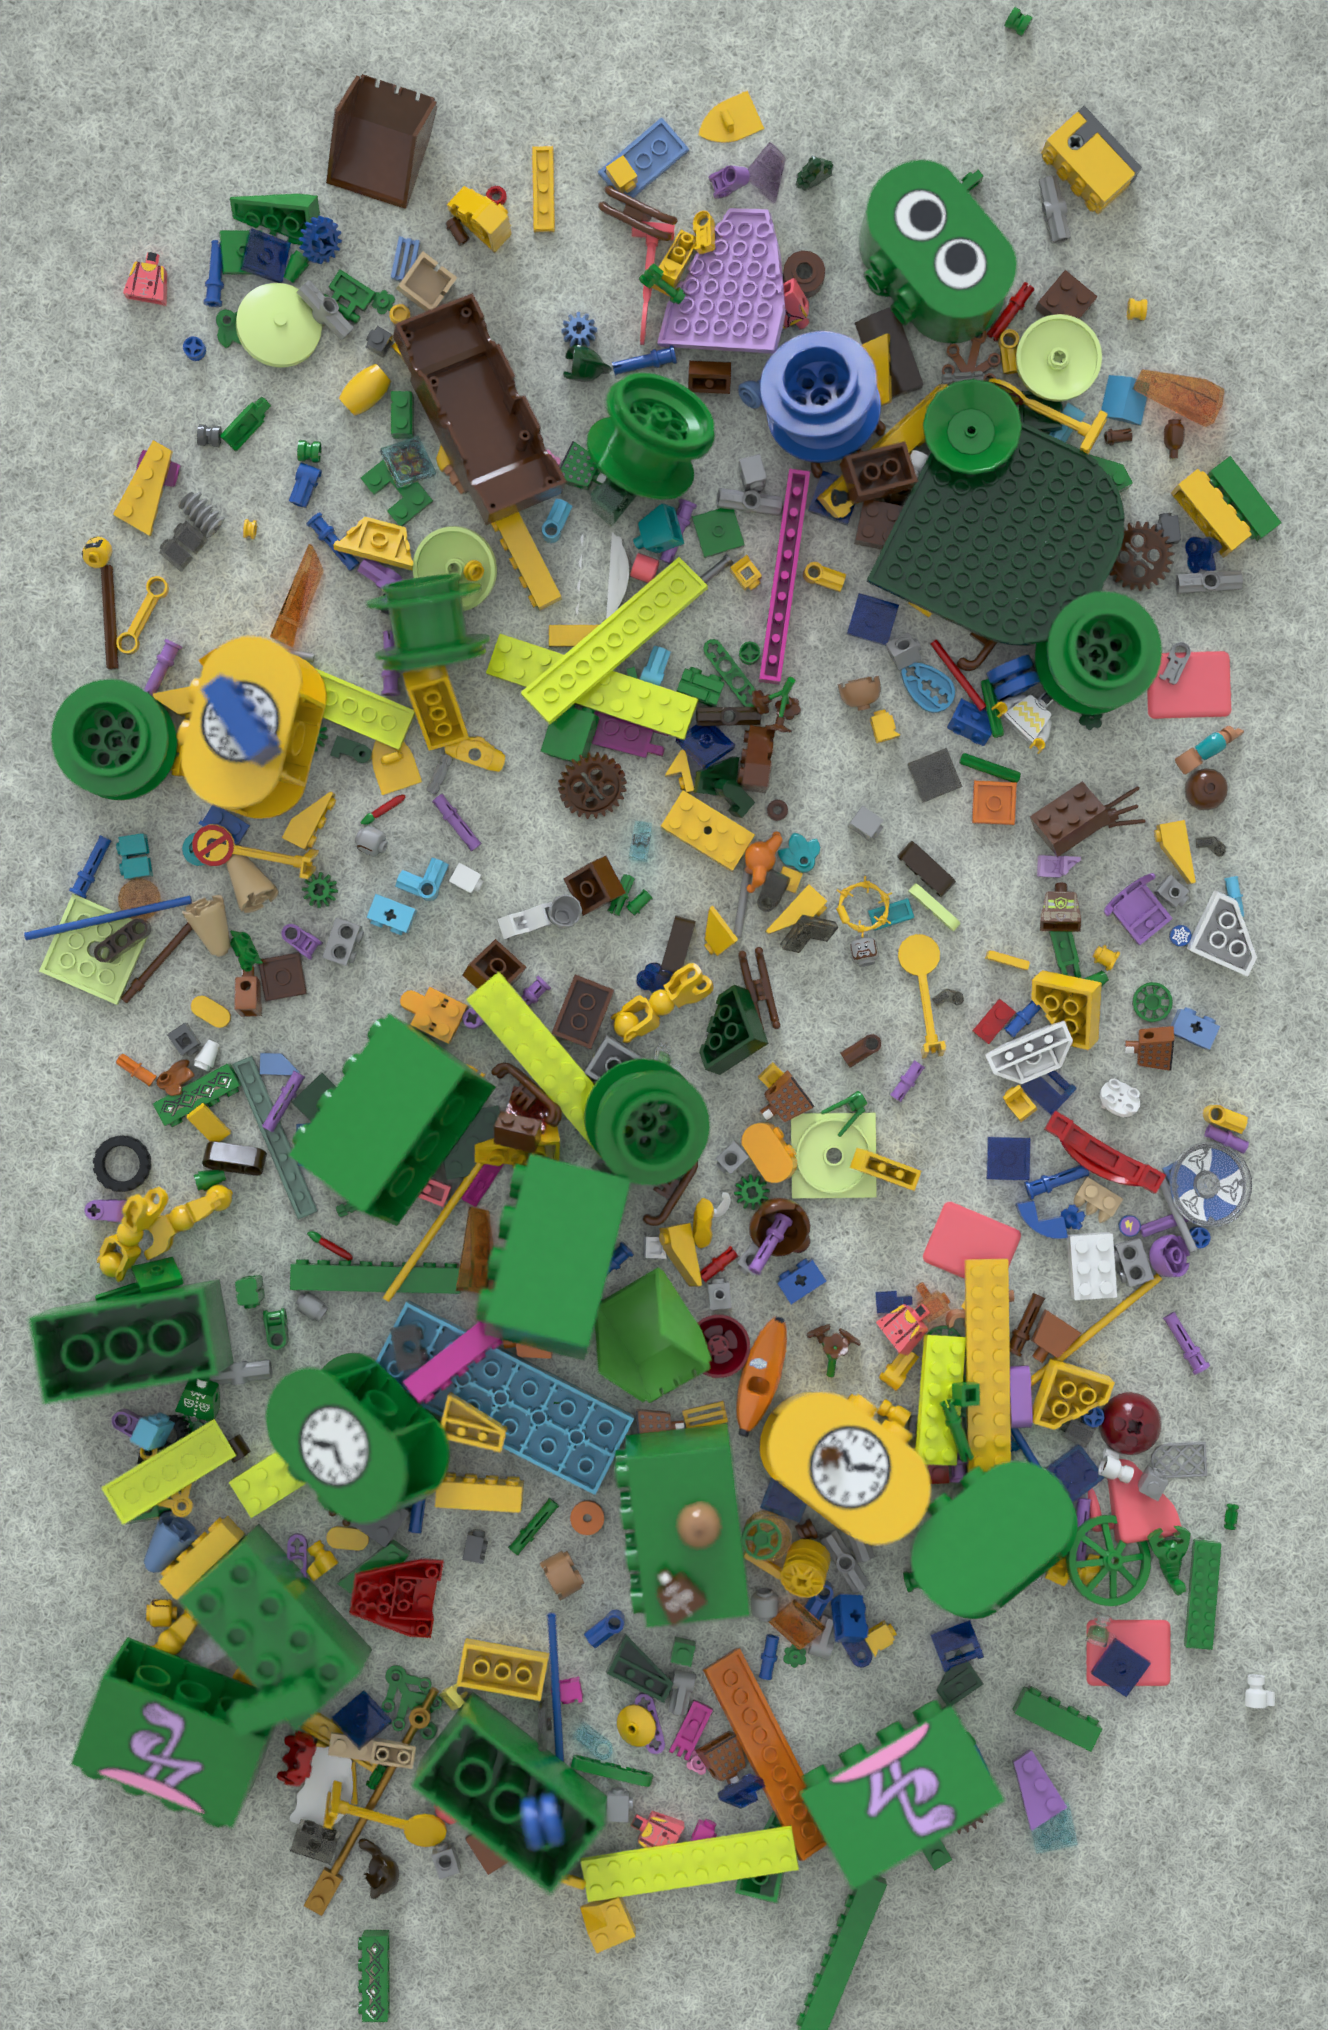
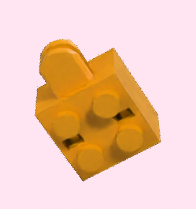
M432 987L428 988L425 996L410 990L404 992L400 999L401 1006L415 1014L410 1025L448 1044L451 1043L463 1019V1014L469 1007Z

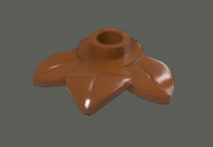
M180 1060L173 1064L168 1071L161 1073L157 1079V1086L165 1090L169 1096L180 1095L182 1092L181 1085L195 1076L187 1068L190 1063L189 1060Z

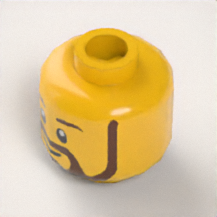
M153 1599L150 1604H147L146 1622H150L152 1627H170L172 1621L177 1620V1607H173L171 1599Z

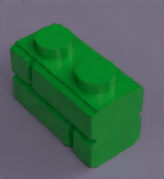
M391 391V435L393 439H414L413 392Z
M690 667V669L685 668L676 692L697 698L701 704L716 707L725 684L721 682L722 678L710 674L709 677L702 675V671L694 667Z
M261 1275L242 1277L235 1282L236 1292H238L236 1295L237 1304L240 1306L244 1305V1309L256 1308L260 1305V1301L265 1298Z

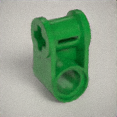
M281 1308V1310L271 1312L264 1310L263 1321L269 1347L274 1350L284 1348L289 1342L286 1309ZM275 1334L282 1336L283 1342L281 1345H276L273 1342Z

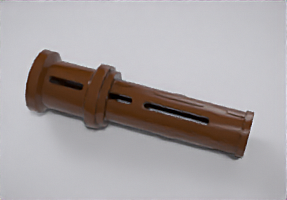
M1035 1293L1032 1294L1017 1329L1014 1328L1011 1332L1013 1334L1009 1342V1351L1022 1357V1349L1026 1341L1030 1340V1335L1028 1334L1046 1298Z

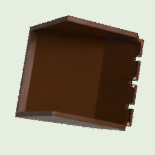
M364 74L360 78V76L356 75L334 111L326 183L406 209L431 137L437 111V102L434 97L420 93L418 101L416 100L417 92L404 87H400L397 94V85L380 80L378 88L375 87L376 78Z

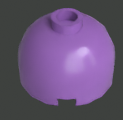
M1166 1235L1158 1238L1152 1244L1149 1260L1156 1273L1164 1277H1180L1189 1268L1190 1263L1186 1262L1187 1256H1190V1253L1182 1237Z

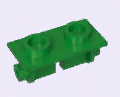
M231 930L233 938L230 944L235 955L239 957L238 961L241 969L249 972L255 963L262 964L249 934Z

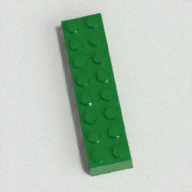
M1193 1539L1184 1646L1186 1648L1213 1650L1222 1546L1218 1541Z

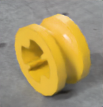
M245 519L243 537L247 538L250 536L251 539H255L257 520L250 522L249 519Z

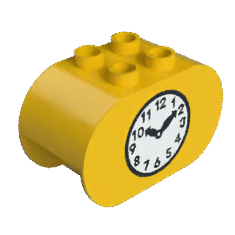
M244 636L232 639L222 644L210 655L202 668L200 679L195 678L190 685L188 699L191 704H194L190 721L184 720L178 732V742L183 746L181 754L182 768L190 787L205 801L248 818H273L292 809L304 793L326 706V686L319 672L309 662L294 654H290L285 648L274 641L257 636ZM220 674L228 678L231 676L235 681H239L246 690L244 692L247 699L251 698L258 708L255 711L259 717L262 715L269 724L267 729L271 734L274 733L281 742L279 746L283 752L262 767L247 760L200 690Z
M804 1392L785 1399L770 1413L760 1435L759 1452L766 1472L843 1533L869 1544H885L898 1540L909 1533L923 1517L930 1498V1479L927 1468L919 1454L907 1445L913 1435L893 1420L891 1422L884 1420L882 1424L875 1421L872 1417L878 1409L859 1394L856 1396L850 1394L848 1398L833 1393ZM832 1446L841 1451L842 1458L839 1460L838 1469H835L834 1462H829L827 1469L823 1468L822 1459L820 1458L821 1450Z

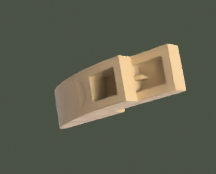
M332 1732L328 1755L413 1769L416 1746L377 1737Z

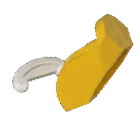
M722 1193V1198L724 1199L717 1209H714L713 1204L705 1198H701L696 1205L692 1232L694 1242L698 1248H704L710 1244L713 1237L711 1231L712 1218L720 1217L728 1210L731 1202L728 1193Z

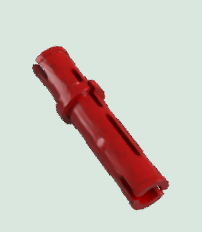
M1024 282L1016 295L1009 299L1010 303L989 332L986 333L989 338H994L993 341L997 342L1001 334L1006 330L1019 310H1023L1025 302L1035 291L1031 285L1027 286V282Z

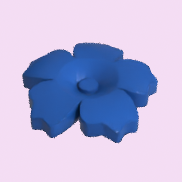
M1075 1204L1069 1205L1068 1209L1066 1208L1061 1211L1060 1216L1064 1217L1067 1229L1072 1227V1229L1079 1230L1083 1227L1081 1222L1084 1221L1086 1215L1084 1211L1078 1212L1079 1208Z

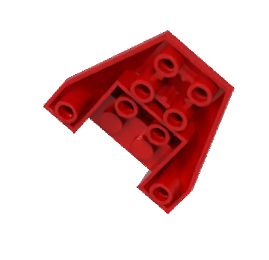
M421 1558L355 1573L349 1614L409 1637L431 1638L434 1623L432 1609L437 1581H441L444 1560Z

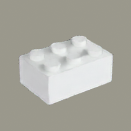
M1101 1232L1068 1235L1067 1248L1071 1298L1073 1300L1116 1298L1117 1287L1113 1233Z

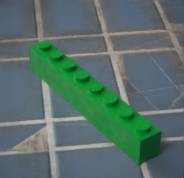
M296 1259V1263L290 1264V1290L387 1292L406 1262H402V1265H394L393 1261H381V1265H372L373 1261H360V1264H351V1260H339V1264H330V1260L322 1259L317 1260V1263H309V1259ZM423 1262V1266L413 1267L397 1292L460 1294L462 1291V1267H457V1263H445V1266H436V1262Z
M876 1876L854 1889L852 1895H847L844 1904L846 1910L844 1914H840L836 1923L838 1929L836 1934L832 1933L829 1939L828 1946H830L828 1954L824 1953L820 1962L822 1968L820 1973H816L813 1978L812 1985L814 1988L812 1993H807L804 2001L805 2010L803 2013L800 2012L797 2017L796 2025H798V2030L829 2029L887 1887L885 1878Z

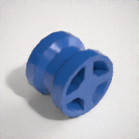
M192 336L184 341L183 351L190 360L199 361L205 357L206 347L201 339Z
M1196 1226L1189 1230L1197 1248H1205L1210 1243L1211 1236L1205 1228Z
M1095 1407L1089 1410L1088 1413L1080 1416V1418L1089 1427H1098L1104 1421V1413L1099 1407Z

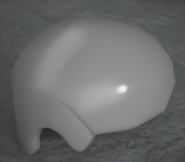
M566 894L556 897L548 910L550 922L557 928L562 929L575 926L582 914L580 902L574 896Z

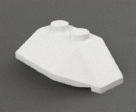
M1061 1021L1009 1041L985 1055L994 1075L1023 1084L1061 1068L1073 1040L1065 1021Z

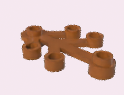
M986 331L982 332L981 338L973 337L971 339L972 346L967 365L959 354L960 349L958 345L950 344L947 347L948 357L953 359L960 372H985L1000 364V355L992 353L989 355L988 360L976 366L980 345L987 338ZM955 348L957 353L951 354L949 350ZM996 357L998 362L992 363L990 359ZM946 364L943 366L942 375L945 374L944 370L947 368L952 370L951 375H953L955 369L952 365ZM988 373L984 376L983 381H985L988 377L995 379L996 377L995 375Z

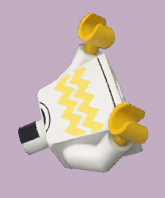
M1046 692L1038 699L1031 694L1028 696L1020 694L1008 697L991 708L992 710L995 708L999 710L1000 714L997 717H1002L1026 742L1031 744L1029 746L1030 749L1036 746L1039 750L1037 754L1041 753L1049 738L1052 725L1049 719L1052 714L1046 708L1053 702V699Z

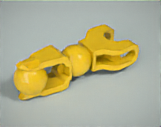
M694 963L685 965L672 975L668 983L663 985L665 989L654 991L650 995L649 1000L646 997L643 998L641 995H637L626 1003L621 1011L613 1014L611 1019L614 1020L613 1027L615 1033L624 1038L623 1043H629L635 1037H642L657 1029L660 1025L659 1016L670 1014L674 1010L675 1005L680 1008L685 1004L699 1002L710 995L714 988L711 979L702 974V970L698 965ZM695 971V975L688 979L689 973ZM702 983L707 984L704 989H697ZM645 1008L648 1016L639 1023L635 1013Z
M214 1185L208 1189L206 1196L190 1201L185 1205H178L165 1216L159 1215L150 1224L149 1228L146 1229L152 1233L154 1239L152 1246L144 1251L146 1260H150L168 1251L172 1247L177 1233L190 1230L194 1223L203 1220L214 1211L221 1212L226 1210L232 1202V1190L223 1185Z
M156 1187L150 1189L144 1197L139 1194L129 1197L122 1208L123 1218L121 1220L122 1223L117 1228V1234L106 1237L102 1244L97 1263H99L102 1273L107 1277L116 1278L117 1283L124 1280L127 1270L134 1265L140 1256L141 1249L138 1243L143 1238L144 1230L148 1229L150 1224L163 1212L168 1202V1194L163 1188ZM156 1194L159 1196L158 1204L153 1202ZM117 1244L122 1248V1254L117 1251H113Z
M184 1608V1613L159 1635L158 1642L152 1645V1647L172 1655L178 1654L182 1651L185 1641L199 1623Z

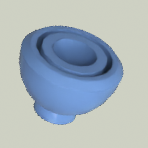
M761 380L757 382L745 381L738 387L741 400L750 408L758 409L762 405L760 393Z

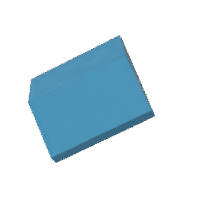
M1109 375L1101 411L1108 413L1106 417L1108 419L1141 426L1150 384L1133 377Z

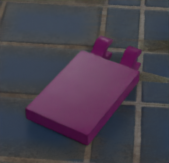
M598 711L594 712L600 719L592 745L642 758H647L648 753L663 757L665 748L651 744L654 732L664 736H668L667 734Z

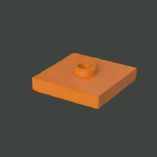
M974 781L972 823L1015 825L1017 783Z

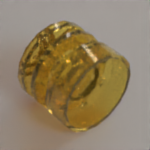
M761 1510L753 1513L747 1519L744 1529L754 1520L767 1519L777 1525L782 1535L779 1551L773 1557L764 1561H774L783 1557L791 1546L792 1535L789 1526L779 1514L771 1510ZM760 1523L762 1530L770 1531L774 1529L770 1524ZM756 1524L748 1530L746 1536H753L757 1532ZM777 1531L770 1536V1544L774 1548L778 1543ZM745 1540L750 1551L754 1553L756 1546L754 1542ZM768 1547L760 1548L757 1555L764 1556L773 1550Z

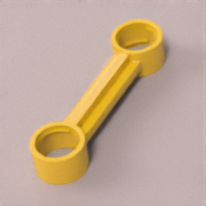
M160 576L151 577L147 581L146 590L148 593L128 631L120 634L117 638L116 645L124 654L131 655L138 651L140 645L138 638L158 600L164 598L169 592L168 583ZM155 581H162L165 585L163 593L159 595H154L150 591V586ZM126 636H132L135 639V646L129 651L123 650L121 646L122 639Z

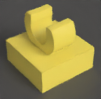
M456 1684L445 1688L439 1694L452 1711L460 1708L465 1703L463 1698L468 1694L465 1691L459 1695L457 1693L459 1686H456Z

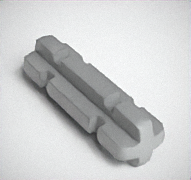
M983 372L943 374L942 384L950 385L953 382L969 379L983 381Z
M442 754L439 760L440 764H437L431 777L432 781L431 783L429 782L426 788L428 792L435 795L440 789L439 784H442L448 771L447 767L451 765L453 760L452 757Z

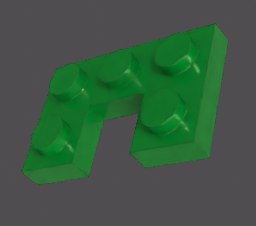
M386 458L361 477V480L373 495H376L390 482L403 498L387 510L399 526H404L433 502L416 479L412 478V482L398 484Z

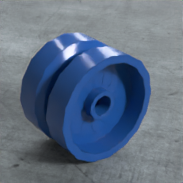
M1029 654L1008 661L986 673L991 684L1004 681L1003 684L997 686L994 690L998 701L1019 695L1041 682L1038 673L1035 671L1023 674L1033 665Z
M554 1794L542 1796L540 1801L541 1811L534 1797L523 1799L522 1801L524 1828L532 1850L543 1848L545 1843L544 1832L551 1846L563 1843L560 1815Z

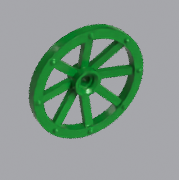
M1100 1515L1090 1518L1078 1527L1074 1546L1066 1555V1567L1074 1588L1086 1600L1102 1606H1118L1134 1599L1144 1588L1150 1574L1151 1554L1147 1541L1137 1542L1140 1550L1138 1554L1122 1556L1121 1553L1126 1546V1543L1122 1540L1119 1541L1114 1550L1108 1523L1117 1524V1518L1114 1515ZM1101 1524L1107 1550H1104L1085 1534L1093 1527ZM1080 1541L1100 1555L1099 1559L1076 1561ZM1141 1560L1137 1580L1123 1566V1563ZM1101 1566V1570L1085 1586L1079 1577L1077 1568ZM1117 1571L1132 1585L1126 1593L1118 1597ZM1109 1572V1598H1102L1093 1594L1094 1588Z

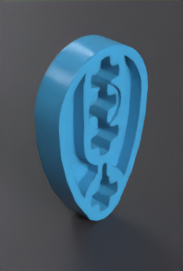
M913 663L907 666L909 669L915 668L914 674H916V677L912 675L907 677L905 668L901 669L903 684L908 694L921 709L930 713H939L951 705L955 696V687L952 680L944 673L922 663ZM930 681V687L932 689L937 687L940 696L947 695L946 701L948 703L945 704L943 702L939 704V698L937 696L932 698L929 689L924 691L921 682Z

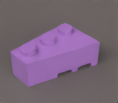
M1028 1750L1012 1760L1028 1826L1032 1831L1066 1809L1067 1806L1032 1750Z

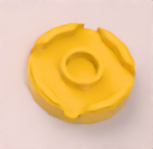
M567 1874L561 1881L563 1884L582 1890L585 1889L586 1882L584 1879L575 1875Z

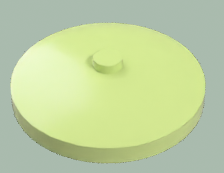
M282 283L265 284L252 290L241 302L236 318L237 335L244 349L257 361L272 367H291L305 361L316 349L321 336L322 324L313 318L312 309L297 294L299 289Z
M1063 314L1046 316L1034 322L1024 332L1016 350V368L1023 384L1036 396L1055 402L1071 400L1086 392L1096 380L1102 363L1101 346L1093 330L1080 319Z
M448 526L433 531L419 544L413 559V576L418 578L440 574H461L459 584H481L482 589L480 591L461 597L463 611H466L481 604L491 593L497 577V564L490 545L481 535L465 527ZM471 560L479 561L484 568V574L478 581H469L464 577V567Z

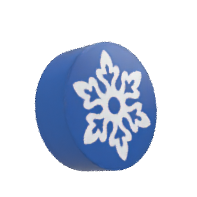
M1184 925L1173 927L1169 933L1171 943L1179 947L1187 945L1192 936L1189 928Z

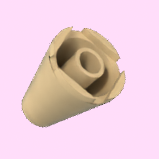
M233 854L227 861V869L241 911H244V913L257 911L264 907L261 903L267 899L272 902L277 897L279 891L276 886L247 856Z
M213 895V900L199 899L186 906V911L182 913L212 955L220 957L228 953L231 944L223 897L221 895Z

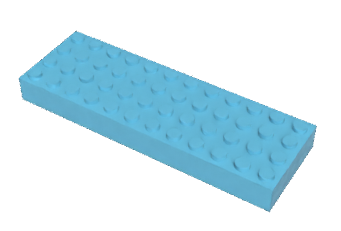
M408 1300L397 1318L376 1362L408 1391L403 1385V1381L468 1330ZM500 1346L495 1350L489 1349L485 1353L486 1357L479 1363L473 1362L468 1366L469 1370L463 1376L459 1377L457 1375L451 1379L452 1384L443 1391L441 1388L434 1393L435 1397L427 1404L421 1403L424 1408L443 1417L448 1394L452 1392L507 1427L503 1445L504 1449L596 1495L615 1457V1450L619 1449L634 1420V1415L521 1357H517V1355Z

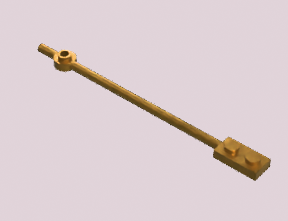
M432 1687L423 1704L411 1710L409 1715L411 1726L401 1743L410 1745L417 1730L425 1728L431 1720L429 1709L439 1693L438 1689ZM416 1716H422L423 1721H418ZM387 1767L365 1809L374 1810L397 1767ZM361 1817L358 1819L331 1870L324 1867L304 1903V1907L320 1916L324 1914L343 1879V1876L338 1873L368 1819Z

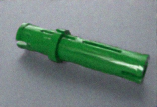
M947 1399L949 1408L944 1400L940 1405L946 1417V1426L950 1428L961 1462H968L965 1453L969 1460H972L974 1455L961 1424L962 1418L956 1411L954 1400Z
M548 1498L547 1502L535 1514L527 1526L520 1529V1534L508 1548L519 1556L525 1546L535 1539V1534L555 1510L559 1508V1505L551 1498Z

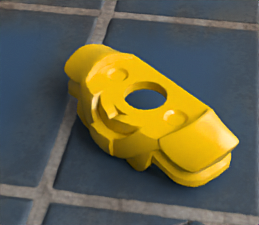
M480 736L469 737L467 740L445 746V753L447 755L487 770L500 772L505 762L503 752L494 748V745H491L485 738ZM472 748L479 749L481 752L480 759L472 760L469 757V751Z

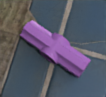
M367 558L363 559L357 570L376 583L375 585L378 588L403 580L392 569L385 568L377 561Z

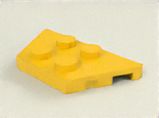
M364 517L358 522L357 526L352 527L346 532V536L342 540H337L334 543V550L413 570V560L407 540L406 527Z

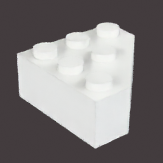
M1214 890L1187 948L1196 954L1248 977L1257 959V955L1241 915L1238 902L1234 898Z

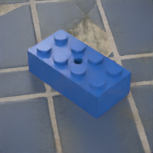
M220 674L200 689L248 761L262 767L283 752L279 746L281 744L280 740L274 733L271 734L267 729L269 727L268 722L262 715L259 717L255 711L258 709L251 698L247 699L244 694L246 690L239 681H235L231 676L228 678Z

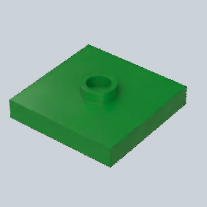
M220 230L219 238L223 274L266 273L262 230Z
M719 508L692 517L704 558L745 546L733 509Z
M173 1256L131 1266L132 1274L141 1294L183 1285V1277Z

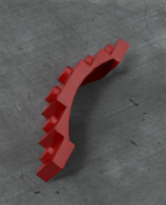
M1057 1111L1053 1112L1044 1130L1060 1139L1064 1149L1078 1164L1106 1180L1128 1186H1140L1153 1194L1157 1193L1166 1177L1164 1173L1111 1148L1073 1123V1120Z

